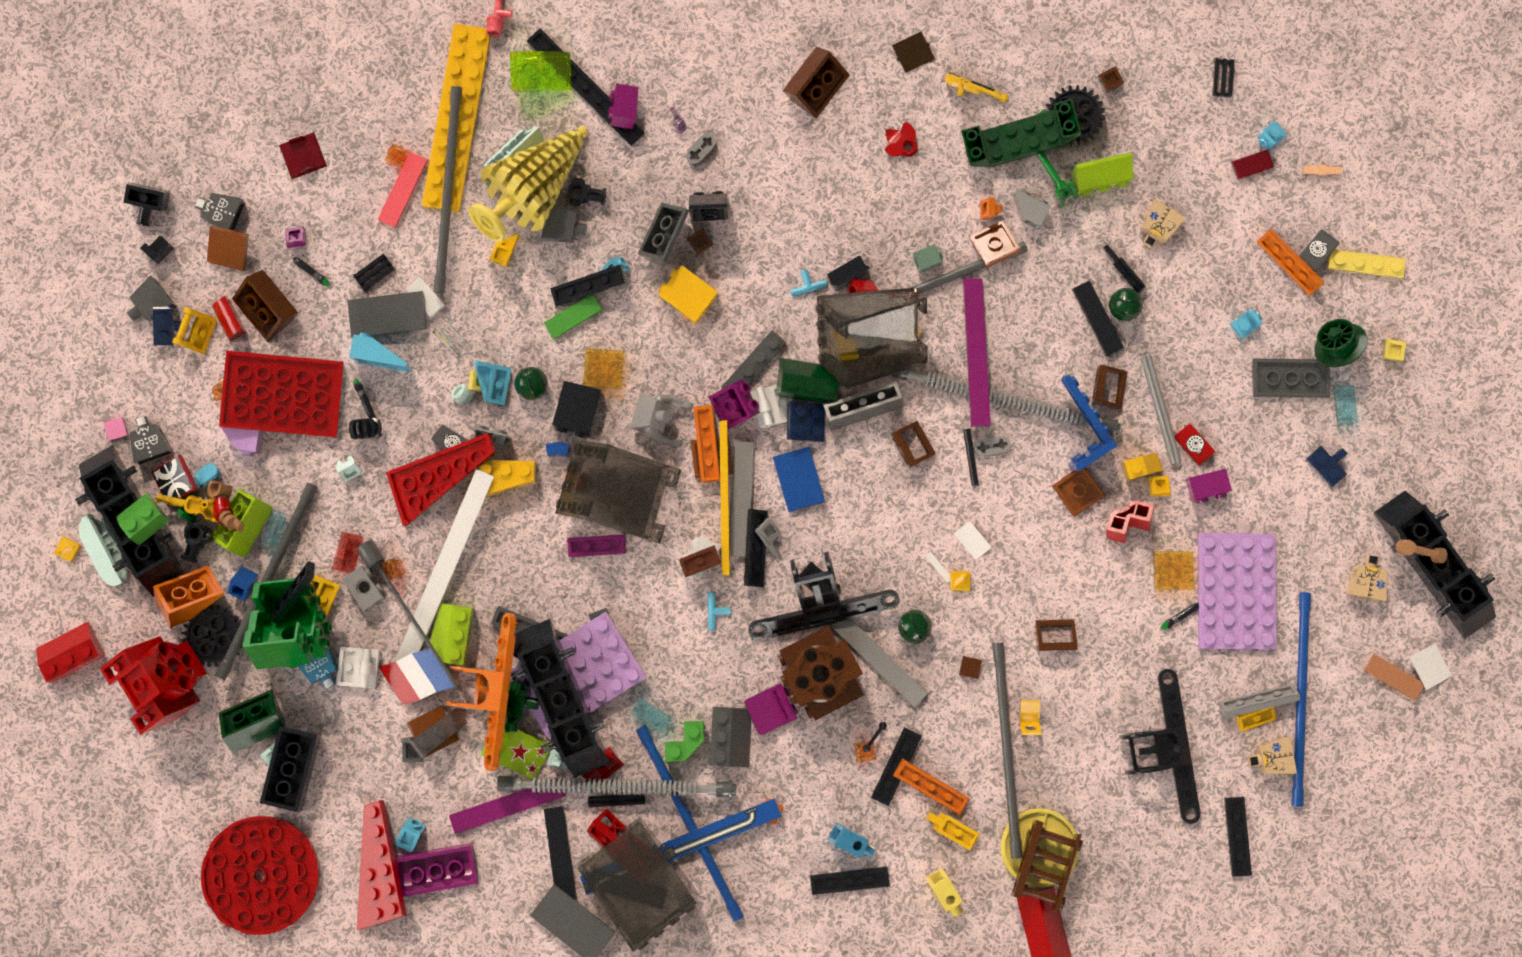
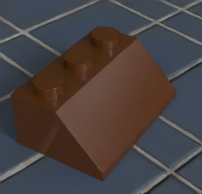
M816 47L783 89V92L792 102L814 118H817L850 74L830 51Z
M264 270L246 276L232 297L233 301L267 342L287 327L298 314L294 306Z

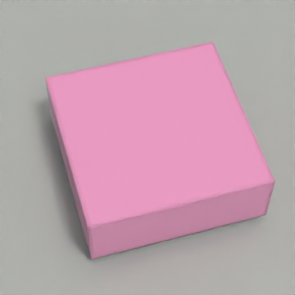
M123 417L104 423L110 442L129 436Z

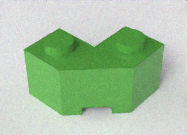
M704 721L684 722V741L665 742V762L687 760L704 741Z

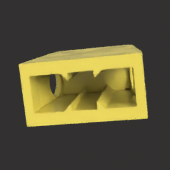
M941 868L925 878L946 912L950 910L953 917L959 916L963 912L960 906L963 901L944 870Z

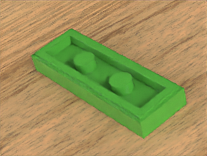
M591 295L547 320L544 324L553 339H556L603 310L594 295Z

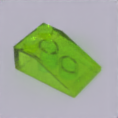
M510 52L511 90L515 93L571 91L570 52Z

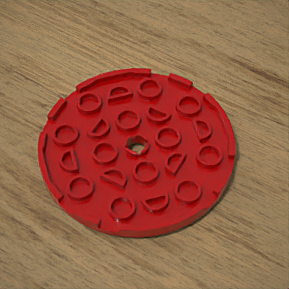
M272 816L244 818L225 828L209 845L210 847L201 867L202 891L207 905L211 907L217 918L228 927L250 935L275 933L295 923L312 904L319 885V862L309 839L292 823ZM259 869L263 870L266 874L262 881L258 880L255 876L256 871Z

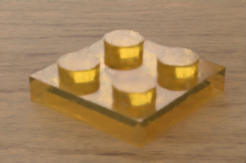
M586 348L583 385L593 388L621 389L624 351Z
M1193 551L1153 552L1154 590H1194Z

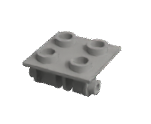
M475 424L474 427L469 426L470 429L475 431V435L471 434L470 440L486 433H491L493 442L495 441V448L504 451V449L508 450L509 442H506V440L511 439V437L507 435L508 432H505V430L494 428L493 431H489V428L479 424Z

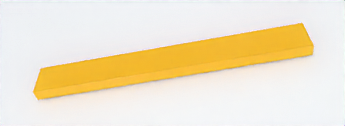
M720 421L722 574L730 575L727 421Z

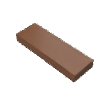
M1375 654L1371 656L1363 670L1416 701L1424 687L1421 681Z

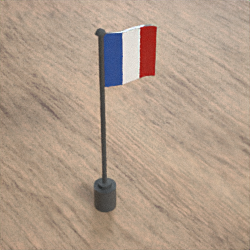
M373 540L364 542L356 551L369 570H379L430 648L412 653L391 664L379 666L384 677L402 704L417 702L438 691L450 688L459 690L460 684L456 683L383 571L384 556Z

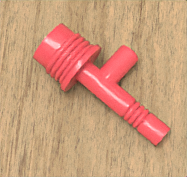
M496 0L493 16H488L486 19V33L492 37H500L503 25L505 24L503 18H512L513 16L512 10H502L503 0Z

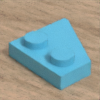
M478 360L474 361L484 402L505 406L511 368Z

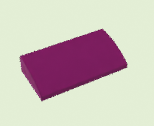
M473 843L395 856L403 897L478 884Z

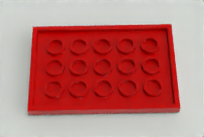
M226 350L219 428L337 438L344 362Z

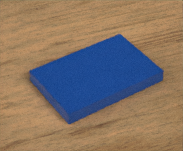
M810 447L773 457L788 512L825 502Z

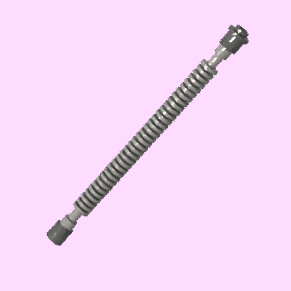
M895 362L892 373L893 378L912 381L916 379L925 382V386H928V383H930L929 387L932 388L933 384H935V389L940 386L939 390H942L944 387V391H947V388H949L950 393L954 389V394L959 391L958 395H961L963 392V396L966 397L968 393L969 397L968 381L966 385H964V380L960 384V379H957L955 382V378L952 377L950 381V377L947 376L945 380V375L940 378L941 374L935 377L936 373L933 372L931 376L930 371L926 375L911 369L910 366ZM993 388L989 390V403L990 400H992V404L997 401L996 405H999L1001 402L1003 407L1006 403L1007 408L1011 405V409H1014V406H1016L1015 410H1019V407H1021L1020 411L1022 412L1025 408L1026 413L1030 410V414H1033L1035 411L1034 415H1038V412H1040L1039 416L1041 417L1044 413L1045 418L1049 415V419H1052L1054 416L1053 420L1058 418V421L1061 422L1063 419V423H1066L1068 420V424H1071L1073 421V425L1076 426L1077 424L1079 427H1081V424L1089 425L1083 414L1080 413L1079 415L1080 411L1076 410L1075 412L1072 409L1070 412V408H1067L1065 411V407H1062L1060 410L1059 405L1055 409V404H1052V407H1050L1051 403H1047L1046 406V402H1043L1041 405V401L1038 400L1036 404V399H1033L1031 402L1032 398H1028V401H1026L1027 397H1023L1022 400L1021 395L1017 399V394H1014L1012 397V393H1009L1007 396L1008 392L1006 391L1002 395V390L999 391V394L998 389H995L994 392ZM1099 418L1102 425L1105 424L1111 432L1109 434L1110 437L1119 434L1121 424L1118 423V419Z
M498 776L497 791L514 792V790H522V788H532L533 792H536V790L541 792L542 790L543 793H546V790L548 793H551V791L553 793H556V791L558 793H561V791L566 793L567 790L568 793H571L572 790L573 793H576L578 790V794H581L583 790V794H586L588 790V794H591L593 790V794H596L598 790V794H601L603 790V794H606L608 790V794H611L613 790V794H616L618 791V795H621L622 791L623 795H626L627 791L628 795H631L632 791L633 795H636L637 791L638 795H642V791L643 795H647L648 791V795H652L653 792L654 796L657 795V792L658 796H662V792L663 796H667V792L668 796H672V792L674 796H677V792L679 796H682V792L684 796H687L688 792L689 796H692V793H694V797H697V793H708V795L726 797L731 800L732 796H736V784H732V780H729V782L717 781L716 783H709V785H697V781H694V785H692V781H689V785H687V781H684V785H682V781H679V784H677V780H674V784H672V780H669V784H667V780H664V784H662V780H659V784H657V780H654L653 784L652 780H649L647 784V780H644L642 783L640 779L638 783L637 779H634L633 783L632 779H629L628 783L627 779H624L623 783L622 779H619L618 783L617 779H614L613 783L612 779H608L607 783V779H603L602 782V778H599L598 782L597 778H594L593 782L592 778H589L588 782L587 778H583V782L582 778H578V782L577 778H573L572 782V778H568V781L567 778H563L562 781L561 777H558V781L557 777H553V781L552 777H548V781L547 777H543V781L542 777H538V781L537 777H533V781L514 778V776Z

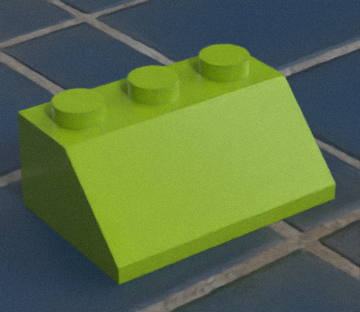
M1132 152L1076 164L1070 174L1077 195L1081 194L1084 197L1093 194L1092 191L1096 190L1106 192L1111 190L1113 186H1118V188L1129 186V183L1134 179Z
M238 488L230 502V506L234 515L244 524V529L239 533L236 529L229 530L224 525L218 523L213 532L212 540L225 549L245 558L247 553L251 551L256 537L260 535L264 523L270 517L273 507Z
M439 604L434 616L430 643L443 663L466 666L475 608Z

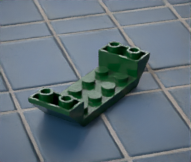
M1072 98L1054 103V110L981 131L979 125L961 130L969 165L991 168L1066 146L1081 135Z

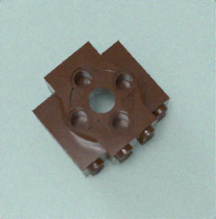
M829 626L779 650L780 655L778 658L782 666H787V669L782 671L783 676L780 679L785 687L789 686L792 692L789 696L794 705L798 703L799 707L807 704V707L804 709L810 719L814 718L816 721L864 696L856 680V677L863 673L846 640L843 639L837 643ZM817 665H823L829 671L827 680L822 683L816 682L812 677V670Z

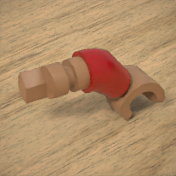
M211 480L208 483L207 492L209 497L216 498L213 504L214 518L227 529H236L241 533L244 529V524L234 515L229 501L233 486L225 485L222 481Z

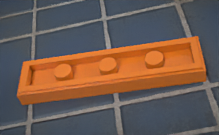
M1272 228L1257 241L1309 296L1325 283Z
M713 405L695 406L693 408L701 483L720 481Z
M903 758L893 774L896 778L958 815H961L970 799Z

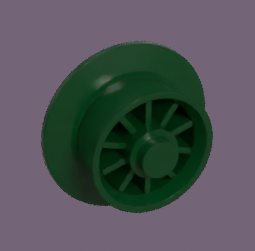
M1331 320L1324 324L1317 333V341L1314 347L1315 356L1325 366L1342 367L1356 361L1365 352L1368 345V336L1362 327L1352 324L1349 320Z

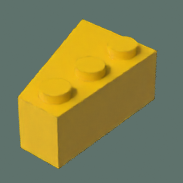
M486 460L477 467L478 470L494 476L486 497L536 483L537 463L535 461Z

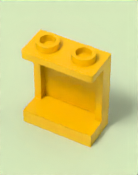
M681 265L679 269L676 267L672 271L670 281L662 284L658 290L660 292L659 298L669 303L696 325L717 298L718 292Z

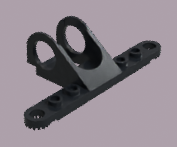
M828 551L824 552L828 571L799 577L795 559L790 560L791 571L802 610L753 621L748 627L750 638L760 640L876 614L898 607L900 603L899 595L895 590H884L841 601ZM830 578L833 591L821 593L818 581ZM812 583L814 596L804 598L802 584ZM888 596L895 598L892 602H886L885 599ZM756 627L763 629L760 633H755L753 630Z
M1163 669L1159 672L1157 680L1165 728L1119 735V739H1128L1133 765V769L1125 770V774L1151 773L1172 768L1180 816L1184 822L1193 824L1200 819L1201 812L1179 682L1175 671ZM1165 673H1170L1173 677L1170 684H1165L1162 680ZM1154 735L1155 746L1139 748L1138 750L1139 755L1157 753L1158 765L1138 768L1133 738ZM1188 808L1195 810V817L1193 819H1187L1185 816Z

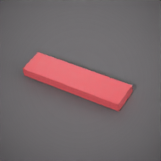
M409 152L380 213L379 221L394 228L397 227L427 164V159Z

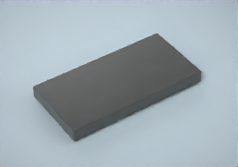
M423 291L347 300L351 338H353V335H359L360 332L377 336L427 329Z
M1253 358V397L1330 398V367L1323 365L1318 359Z
M553 884L530 915L581 957H597L616 933L556 884Z

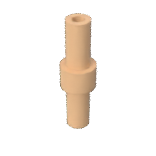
M1327 165L1303 166L1302 173L1317 174L1318 176L1342 174V167H1327Z

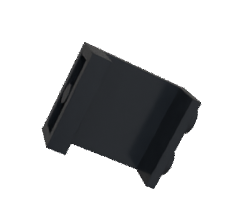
M564 381L552 423L556 427V431L562 433L572 431L575 432V436L586 438V435L591 436V427L602 391Z

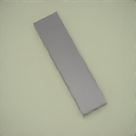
M1290 684L1218 702L1224 718H1230L1300 700V694L1295 686Z

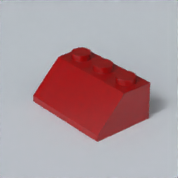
M89 621L36 648L38 667L46 683H54L105 656Z

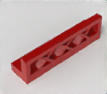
M608 809L592 821L587 829V832L642 885L663 863ZM606 816L612 822V826H606L601 820ZM616 831L623 832L626 835V839H620ZM630 845H636L640 849V853L633 852ZM645 858L651 859L655 865L650 868L645 863Z

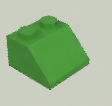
M148 492L117 516L119 526L128 538L138 545L142 544L170 521Z

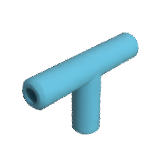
M805 269L800 272L804 286L791 289L790 292L792 297L828 287L827 280L811 283L808 270Z
M708 592V630L715 631L716 615H730L731 607H716L715 592Z

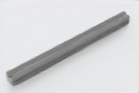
M1145 355L1141 357V362L1170 464L1173 466L1181 463V458L1151 355Z

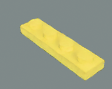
M1334 250L1328 257L1327 269L1404 278L1406 259Z

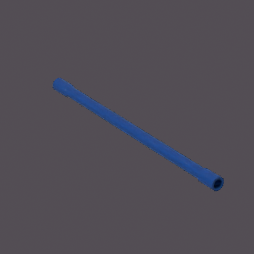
M1299 592L1297 691L1300 694V700L1296 701L1294 759L1297 773L1293 776L1291 806L1303 807L1304 804L1303 777L1309 615L1311 610V593Z
M644 725L636 729L663 783L664 780H667V784H669V780H672V784H674L647 726ZM672 792L671 798L688 831L691 832L698 829L682 796H679L678 792L677 796H674ZM708 847L698 850L726 903V908L733 921L735 922L743 918L744 915L737 901L733 898Z

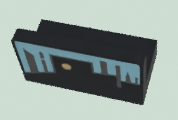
M859 255L831 271L827 276L835 290L838 291L850 284L852 279H859L869 273L870 268L868 265H865Z

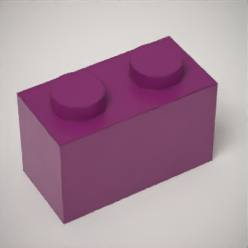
M616 83L614 90L610 91L609 101L612 102V107L609 106L608 118H611L610 126L633 129L636 121L639 87Z
M1226 469L1186 479L1191 502L1197 500L1198 504L1209 501L1208 497L1215 496L1216 499L1227 497V493L1232 491Z

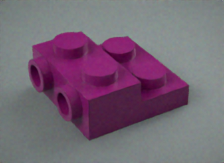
M743 379L709 396L720 421H727L728 429L760 413L759 403L752 398L750 394L751 388Z

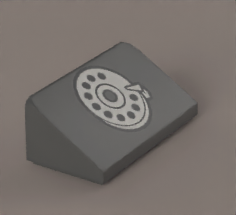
M1321 229L1299 256L1316 272L1340 242Z
M443 424L431 438L432 441L445 449L468 441Z

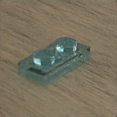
M1354 385L1334 387L1333 394L1337 426L1357 424L1358 416Z
M277 510L273 511L261 545L262 547L273 549V546H277L280 539L278 535L279 529L283 528L286 522L285 513Z
M639 697L630 711V714L663 734L673 718L642 697Z

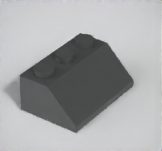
M661 202L638 254L654 264L665 266L686 221L689 210Z
M713 707L710 766L749 767L751 717L746 708Z

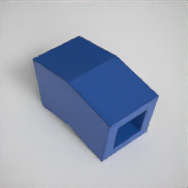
M560 442L546 444L547 456L560 455L568 457L570 445Z

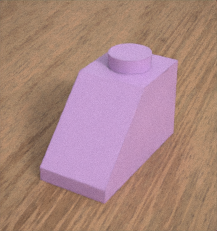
M221 428L234 447L242 451V455L253 457L254 453L260 454L263 431Z

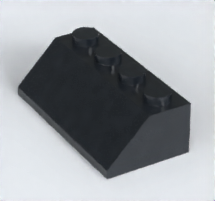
M279 726L260 799L261 804L294 812L303 811L321 734Z

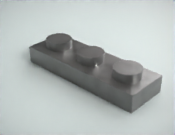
M456 707L410 743L422 758L468 722Z

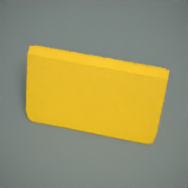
M1274 707L1235 716L1240 732L1277 720Z

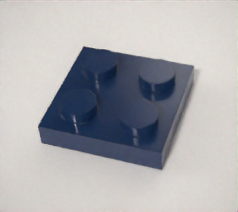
M797 401L787 402V440L824 442L825 410L823 405L825 404Z

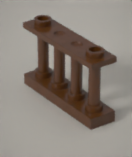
M1033 820L1011 896L1021 899L1022 895H1029L1053 903L1052 910L1059 911L1060 908L1064 907L1066 897L1063 896L1076 852L1081 850L1083 840H1080V834H1074L1073 839L1047 831L1043 827L1044 822ZM1039 838H1046L1070 846L1068 857L1066 858L1040 849L1037 846ZM1038 856L1065 865L1062 877L1034 868L1031 865L1033 858ZM1032 875L1059 884L1056 896L1028 887V884H1026L1027 877Z

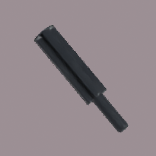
M1105 245L1103 249L1114 260L1113 265L1133 289L1138 293L1144 290L1146 285L1122 257L1119 258L1108 245Z

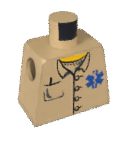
M1154 199L1141 228V231L1147 234L1143 244L1148 248H1153L1157 241L1164 244L1186 217Z
M1367 555L1365 565H1356L1354 567L1345 595L1379 602L1387 601V571L1377 568L1378 557Z
M1283 736L1257 745L1258 754L1247 757L1249 767L1260 766L1261 773H1297L1290 736Z

